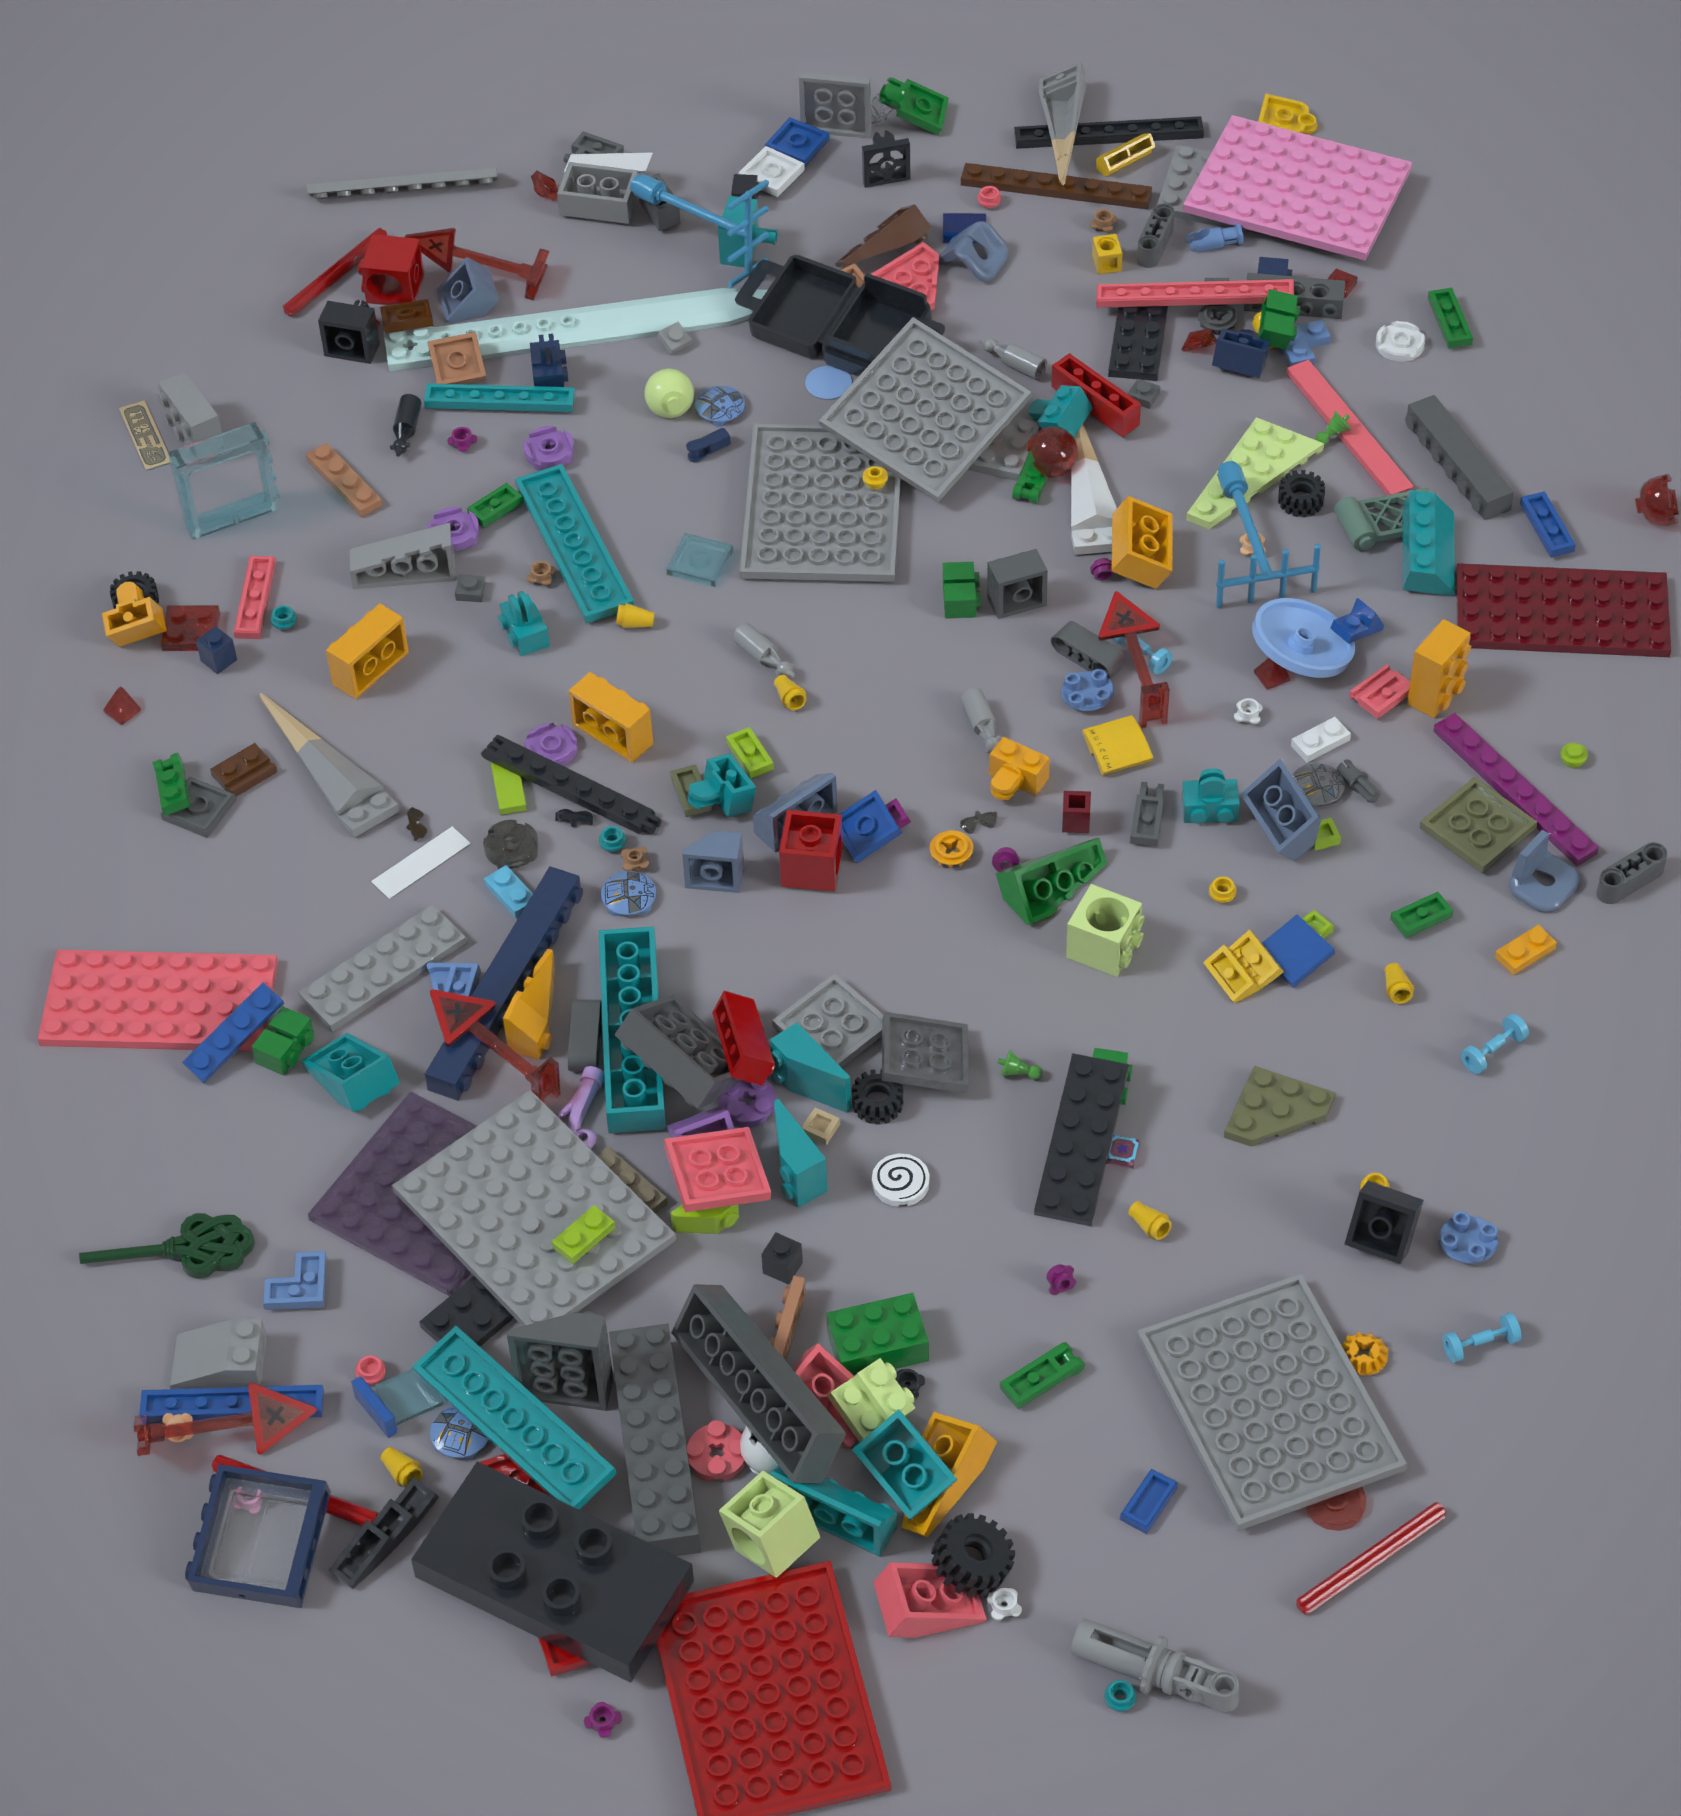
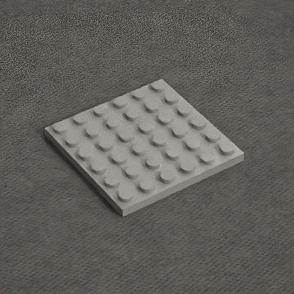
M912 317L820 418L819 425L936 502H939L1032 398V392Z

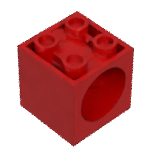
M372 234L369 244H366L364 248V259L360 260L358 266V273L362 275L361 291L365 293L367 303L392 305L416 301L425 275L419 239Z
M787 810L779 849L781 887L836 891L843 852L841 814Z

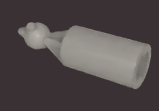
M994 338L979 339L984 351H995L1002 358L1003 364L1037 380L1046 371L1047 359L1013 343L997 344L998 341Z
M743 623L736 629L733 641L761 665L777 667L775 670L777 675H786L792 678L795 676L793 672L794 664L782 661L778 647L752 625Z
M971 688L962 694L961 702L974 732L986 740L985 751L990 753L1002 737L1000 735L995 736L997 722L983 691L980 688Z

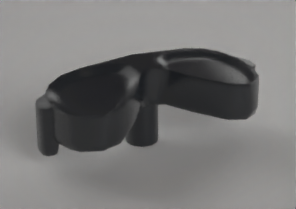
M562 809L555 813V821H558V819L571 820V827H576V820L588 822L590 825L593 824V816L589 811L573 812L569 809Z

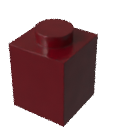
M1064 790L1062 832L1089 833L1091 791Z

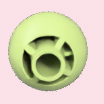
M672 368L662 369L655 372L648 379L644 391L645 401L654 414L662 418H676L683 415L691 407L694 399V388L688 376L683 372Z

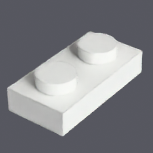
M1333 717L1292 738L1291 747L1308 763L1350 741L1351 733L1336 717Z

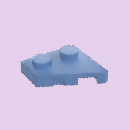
M427 963V969L434 990L472 996L481 972L478 963ZM439 997L444 1014H447V1010H455V1003H460V1010H463L467 1004L465 1001Z

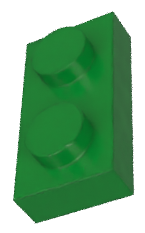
M505 483L467 507L468 514L469 511L474 513L478 519V524L485 528L523 504V496L508 483Z
M1435 892L1391 912L1390 920L1406 939L1452 918L1453 909L1439 892Z

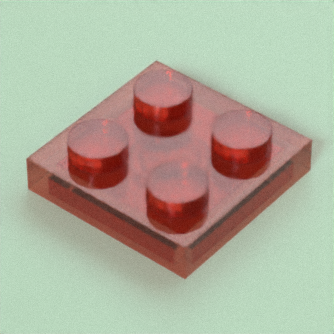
M167 605L165 616L167 631L162 634V651H198L196 640L213 627H218L220 617L219 605Z

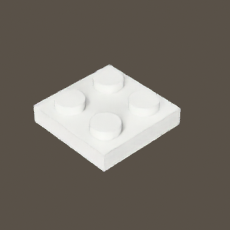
M765 146L738 174L758 175V184L768 180L769 185L763 188L762 191L778 197L805 171L803 162Z

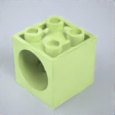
M1091 884L1067 924L1066 958L1118 977L1122 968L1128 967L1132 957V950L1134 947L1138 948L1143 939V933L1141 932L1144 922V915H1141L1142 903Z
M761 1471L719 1510L735 1551L776 1578L820 1538L805 1497L765 1471Z

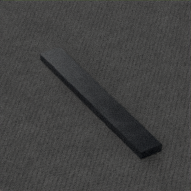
M1202 117L1078 123L1073 146L1126 143L1147 133H1151L1153 141L1204 138ZM1048 125L1014 127L1016 149L1053 147Z

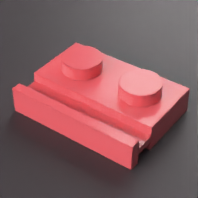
M1386 664L1350 691L1349 698L1358 701L1360 707L1376 719H1379L1408 697L1410 681L1399 672H1393L1390 666Z

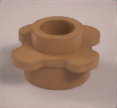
M1100 209L1095 212L1094 220L1090 222V227L1110 232L1113 230V224L1117 222V217L1110 210Z
M537 561L531 565V574L527 576V581L548 586L552 583L551 577L556 573V568L550 566L546 561Z
M645 847L622 850L621 858L624 859L623 869L625 871L642 872L648 868L649 860L646 859L647 849Z

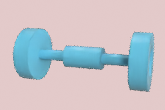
M1125 620L1122 624H1119L1118 621L1112 630L1135 625L1128 620ZM1133 632L1110 636L1117 644H1121L1129 639L1133 647L1143 655H1149L1151 659L1148 668L1156 675L1164 672L1172 662L1173 655L1165 648L1158 650L1156 653L1152 652V648L1139 637L1131 635Z
M1509 1014L1502 1021L1505 1033L1502 1035L1497 1034L1484 1044L1483 1050L1480 1051L1474 1046H1468L1462 1050L1460 1057L1465 1067L1474 1074H1480L1487 1068V1061L1484 1055L1487 1053L1492 1054L1506 1043V1038L1510 1037L1516 1042H1521L1529 1036V1029L1524 1020L1516 1014Z
M1511 1312L1501 1315L1500 1329L1494 1331L1487 1329L1472 1334L1470 1339L1461 1342L1453 1331L1443 1334L1442 1342L1447 1357L1452 1363L1462 1361L1464 1358L1462 1347L1471 1344L1475 1347L1493 1341L1495 1336L1504 1334V1337L1510 1344L1521 1341V1329L1516 1317Z

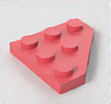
M922 242L872 273L874 276L924 293L927 302L931 306V311L935 309L939 254L926 243Z

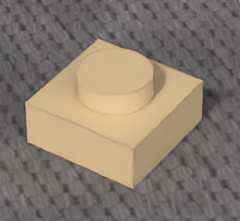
M815 1107L801 1128L810 1139L827 1145L840 1126V1118Z

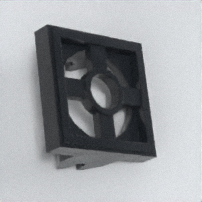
M885 130L884 137L875 132L872 138L873 144L862 146L864 187L911 180L909 139L895 140L894 135ZM891 151H899L903 158L894 159L891 157ZM883 153V157L878 162L870 163L874 155ZM885 162V168L883 169L881 165Z

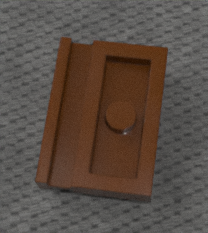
M253 743L212 767L210 771L212 777L225 791L233 793L237 797L277 773V767L274 763L272 764L270 758L256 743Z

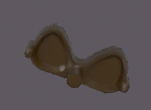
M411 807L407 812L409 824L406 828L411 830L414 841H417L419 838H423L428 831L419 822L424 813Z

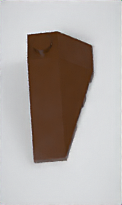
M915 204L902 207L878 225L879 229L868 234L864 238L865 243L863 245L860 243L853 247L835 264L837 267H842L913 242L918 244L928 236L926 232L932 227Z

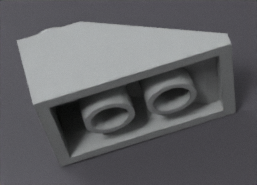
M229 1319L177 1334L170 1382L171 1389L248 1387L249 1383L261 1386L267 1342L262 1319Z

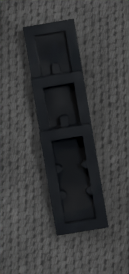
M413 1477L395 1501L390 1498L372 1523L368 1520L365 1522L329 1571L354 1589L400 1545L439 1499V1496Z

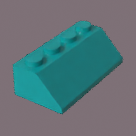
M1409 490L1402 509L1403 590L1454 596V512L1435 493Z
M780 1466L770 1473L771 1476L805 1497L817 1528L876 1556H881L897 1529V1512L884 1503L877 1504L867 1499L865 1495L858 1491H849L839 1486L833 1479L824 1478L822 1483H793Z

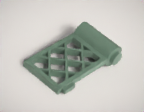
M1422 488V489H1417V490H1416V491L1430 492L1428 488ZM1409 491L1357 501L1354 497H1345L1335 504L1334 513L1356 550H1369L1378 541L1402 537V524L1400 523L1402 520V510L1392 507L1390 504L1399 503L1404 505ZM1374 507L1382 511L1378 515L1368 511L1367 508ZM1387 512L1398 518L1396 521H1393L1383 516ZM1378 524H1383L1392 529L1381 532Z

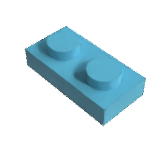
M507 865L484 878L485 886L517 919L533 893Z

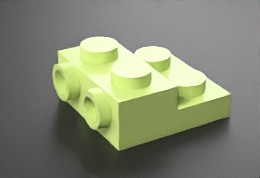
M881 1358L827 1395L859 1442L898 1409L905 1416H908L915 1409L913 1394L908 1388L900 1387L895 1379L897 1373L894 1367L888 1362L884 1364Z

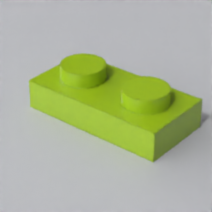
M750 727L726 736L728 747L750 779L774 770L772 759Z
M593 1205L551 1241L552 1248L571 1264H574L615 1229V1221Z

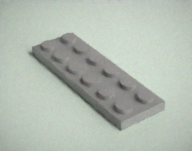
M432 904L298 991L299 998L333 1032L428 970V962L438 963L466 945V937Z

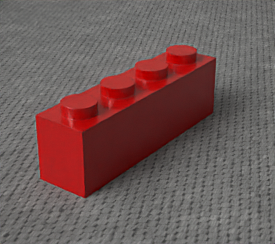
M1067 354L1052 365L1051 387L1057 391L1061 385L1081 386L1093 406L1089 414L1123 438L1140 425L1141 403L1072 354Z
M724 990L712 1014L731 1077L763 1086L766 1078L771 1076L774 1071L775 1061L770 1051V1045L768 1044L755 1000Z

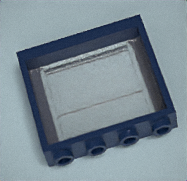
M219 1464L216 1474H212L210 1478L209 1492L211 1494L209 1502L204 1503L202 1508L201 1520L203 1524L201 1531L197 1532L194 1537L193 1549L195 1553L193 1561H189L186 1566L185 1579L195 1592L302 1608L331 1494L327 1482Z

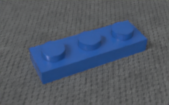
M1543 491L1521 497L1520 505L1550 558L1575 552L1576 544L1546 492Z

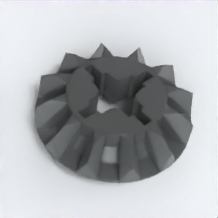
M1227 304L1205 305L1198 313V321H1200V327L1206 328L1207 332L1213 330L1218 334L1222 329L1229 330V328H1235L1237 313L1234 308Z

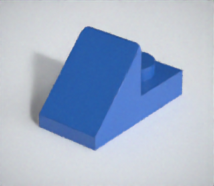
M1357 598L1351 613L1333 620L1330 629L1349 644L1383 630L1384 624L1374 610Z

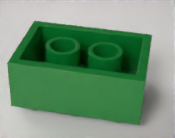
M914 1293L826 1312L827 1333L835 1359L854 1376L880 1358L884 1364L888 1362L894 1369L929 1361V1340Z

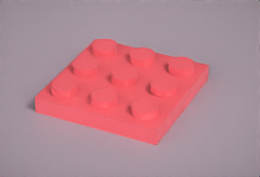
M749 1127L664 1139V1149L685 1212L771 1199V1190Z

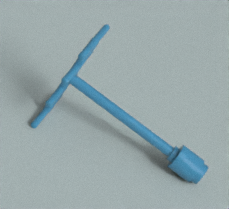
M638 174L632 179L630 190L636 197L653 205H657L662 201L667 202L729 230L727 232L728 236L737 234L745 238V246L727 258L729 262H732L745 253V272L728 283L729 288L734 287L749 277L758 263L752 266V248L768 238L769 233L764 232L752 240V222L768 212L769 207L764 206L752 214V196L768 186V180L762 181L727 205V208L732 210L745 201V220L737 224L668 193L664 182L645 174Z
M1234 461L1222 463L1218 468V480L1224 495L1227 498L1234 499L1254 554L1250 558V572L1248 576L1224 579L1225 561L1219 560L1218 581L1216 582V607L1221 608L1223 605L1224 587L1249 583L1248 602L1253 603L1255 582L1280 578L1279 596L1284 598L1286 595L1287 577L1312 573L1310 590L1311 592H1316L1320 570L1321 545L1315 544L1313 565L1288 569L1289 550L1284 549L1282 551L1281 570L1272 571L1244 498V494L1248 490V484L1242 468ZM1257 563L1261 571L1260 574H1256Z

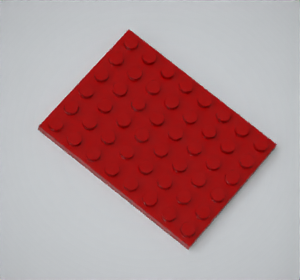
M831 1560L786 1570L777 1578L769 1574L686 1594L656 1644L697 1816H786L892 1791Z

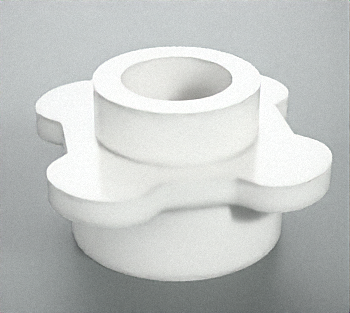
M1251 698L1237 702L1236 707L1238 710L1234 714V719L1237 722L1243 721L1251 724H1258L1260 722L1259 713L1263 709L1261 704Z
M1000 1588L995 1592L989 1593L987 1601L992 1606L991 1616L993 1619L1000 1621L1004 1617H1018L1021 1614L1022 1607L1017 1603L1018 1593L1015 1589ZM1005 1602V1603H1007L1008 1605H1007V1606H1002V1603Z

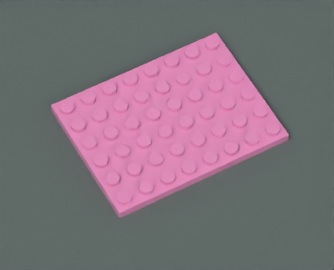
M1232 115L1183 204V212L1234 226L1241 224V227L1366 261L1412 169V162Z

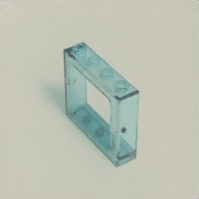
M256 422L168 452L184 524L193 540L279 510L277 499L280 498L276 485L273 484V481H276V475L272 466H270V463H273V459L269 449L266 448L269 445V440L264 430L260 431ZM251 452H256L264 492L198 515L189 476L194 472Z

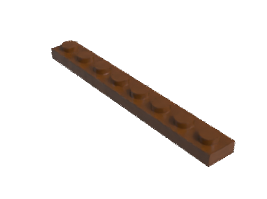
M965 163L961 176V186L976 188L993 186L999 191L1146 210L1149 208L1152 196V186L1066 176L1063 186L1059 181L1058 174Z

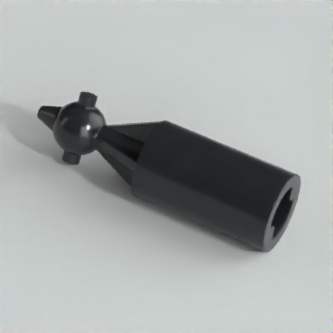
M404 394L400 397L393 431L397 440L394 441L393 445H390V449L394 450L398 457L405 453L407 448H410V443L406 441L414 436L422 402L419 397L413 394Z

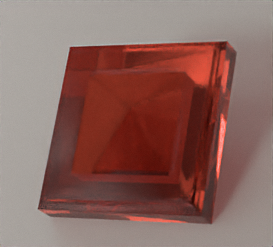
M1211 329L1190 332L1182 350L1184 352L1204 348L1215 344L1217 339Z
M1270 658L1254 669V674L1267 690L1290 681L1287 670Z
M120 686L103 711L117 723L123 725L140 712L141 708L126 690Z

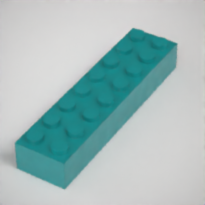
M650 926L598 930L608 1132L620 1133L666 1129L663 1078L654 1070L647 1068L643 1064L642 1059L634 1052L627 1050L622 1045L621 1040L615 1036V1033L632 1008L659 1000L655 928Z

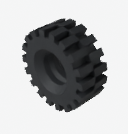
M967 1513L965 1518L960 1514L946 1524L934 1542L935 1545L931 1551L934 1557L931 1561L933 1566H939L935 1571L937 1576H944L946 1578L943 1583L947 1587L950 1584L956 1586L954 1592L960 1594L962 1590H965L967 1597H973L976 1592L979 1597H984L988 1592H995L1009 1574L1014 1565L1012 1560L1015 1557V1550H1010L1013 1542L1012 1539L1006 1540L1004 1538L1007 1534L1004 1528L999 1531L996 1528L998 1524L992 1519L988 1523L985 1521L986 1516L981 1514L975 1519L974 1513ZM964 1546L973 1547L982 1554L984 1561H979L969 1556Z

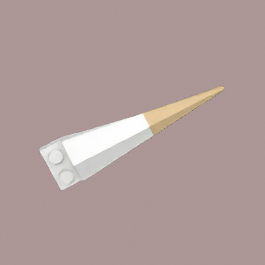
M1082 424L1072 440L1071 540L1074 555L1112 552V514L1117 508L1085 427Z

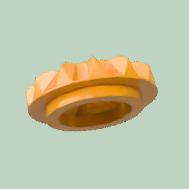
M954 830L941 832L930 842L932 860H937L939 866L946 864L950 869L956 864L962 867L965 861H970L973 853V843L962 832ZM956 846V852L952 851L950 854H947V849L951 850Z
M1358 1331L1353 1336L1347 1335L1345 1341L1341 1344L1358 1375L1368 1376L1376 1374L1387 1363L1388 1347H1385L1382 1338L1374 1337L1372 1332L1361 1334ZM1359 1348L1362 1350L1370 1349L1369 1356L1366 1354L1358 1356Z

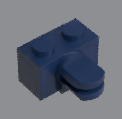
M1222 329L1216 342L1212 366L1219 367L1224 371L1242 373L1247 377L1260 378L1265 368L1270 341L1258 338V333L1253 330L1242 329L1235 332Z
M553 333L548 334L549 341H544L543 334L538 335L539 342L530 343L534 386L564 387V382L569 381L567 367H562V365L567 364L565 349L560 350L559 340H554Z

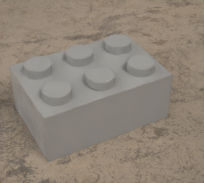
M569 162L557 192L559 215L629 224L638 199L631 192L630 185L632 179L638 175V170Z
M183 371L158 382L160 393L157 396L164 408V411L161 412L166 425L171 424L178 440L182 439L189 455L193 454L200 463L225 452L218 414L188 374Z

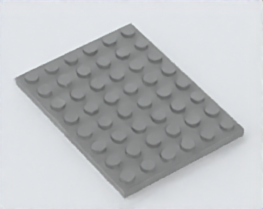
M753 424L740 561V579L895 582L901 478L884 468L888 473V480L885 486L878 490L869 489L863 482V472L872 466H882L820 425Z
M531 1090L392 1185L393 1192L522 1326L580 1311L676 1241V1234ZM595 1205L615 1221V1229L576 1263L571 1264L552 1248L551 1241Z
M1302 1274L1137 1330V1338L1237 1531L1407 1470V1462Z

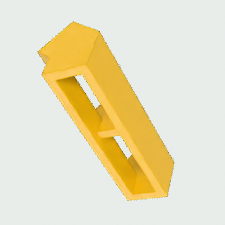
M1151 133L1142 134L1097 157L1096 169L1106 177L1151 154L1152 149L1156 147Z

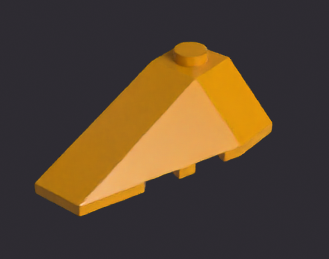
M547 949L536 964L533 978L527 977L524 981V991H517L513 996L503 1017L508 1051L540 1060L544 1050L550 1048L552 1042V1034L550 1033L555 962L553 950Z
M933 1412L922 1436L958 1480L912 1520L904 1513L901 1527L906 1531L927 1538L984 1470L997 1444V1441L979 1425L937 1412Z

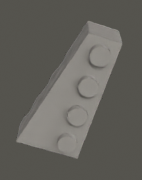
M450 523L351 548L350 575L353 589L456 581L455 554Z

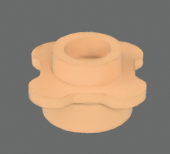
M1246 533L1239 539V542L1242 544L1240 552L1243 555H1253L1254 552ZM1258 533L1260 541L1263 546L1265 538L1260 533Z
M167 1413L163 1416L162 1421L166 1426L164 1436L172 1442H183L193 1437L194 1430L191 1429L193 1418L190 1414L173 1415Z

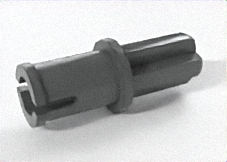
M1349 759L1344 760L1347 767L1342 762L1338 765L1337 771L1349 783L1351 790L1357 791L1369 803L1378 801L1381 793L1368 780V775L1365 772H1360Z

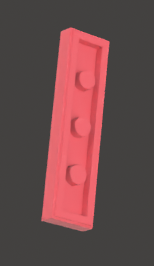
M275 556L249 557L234 628L235 638L261 639L276 567Z

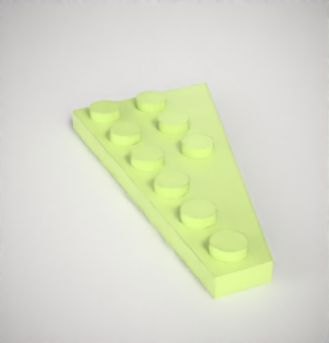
M1256 417L1224 462L1234 461L1242 468L1248 484V490L1244 494L1245 501L1248 503L1253 495L1263 493L1279 482L1282 477L1284 478L1291 469L1297 465L1302 466L1311 455L1321 453L1324 449V443ZM1218 471L1187 512V521L1207 529L1212 528L1231 515L1232 510L1237 507L1234 499L1227 498L1224 495L1218 480Z

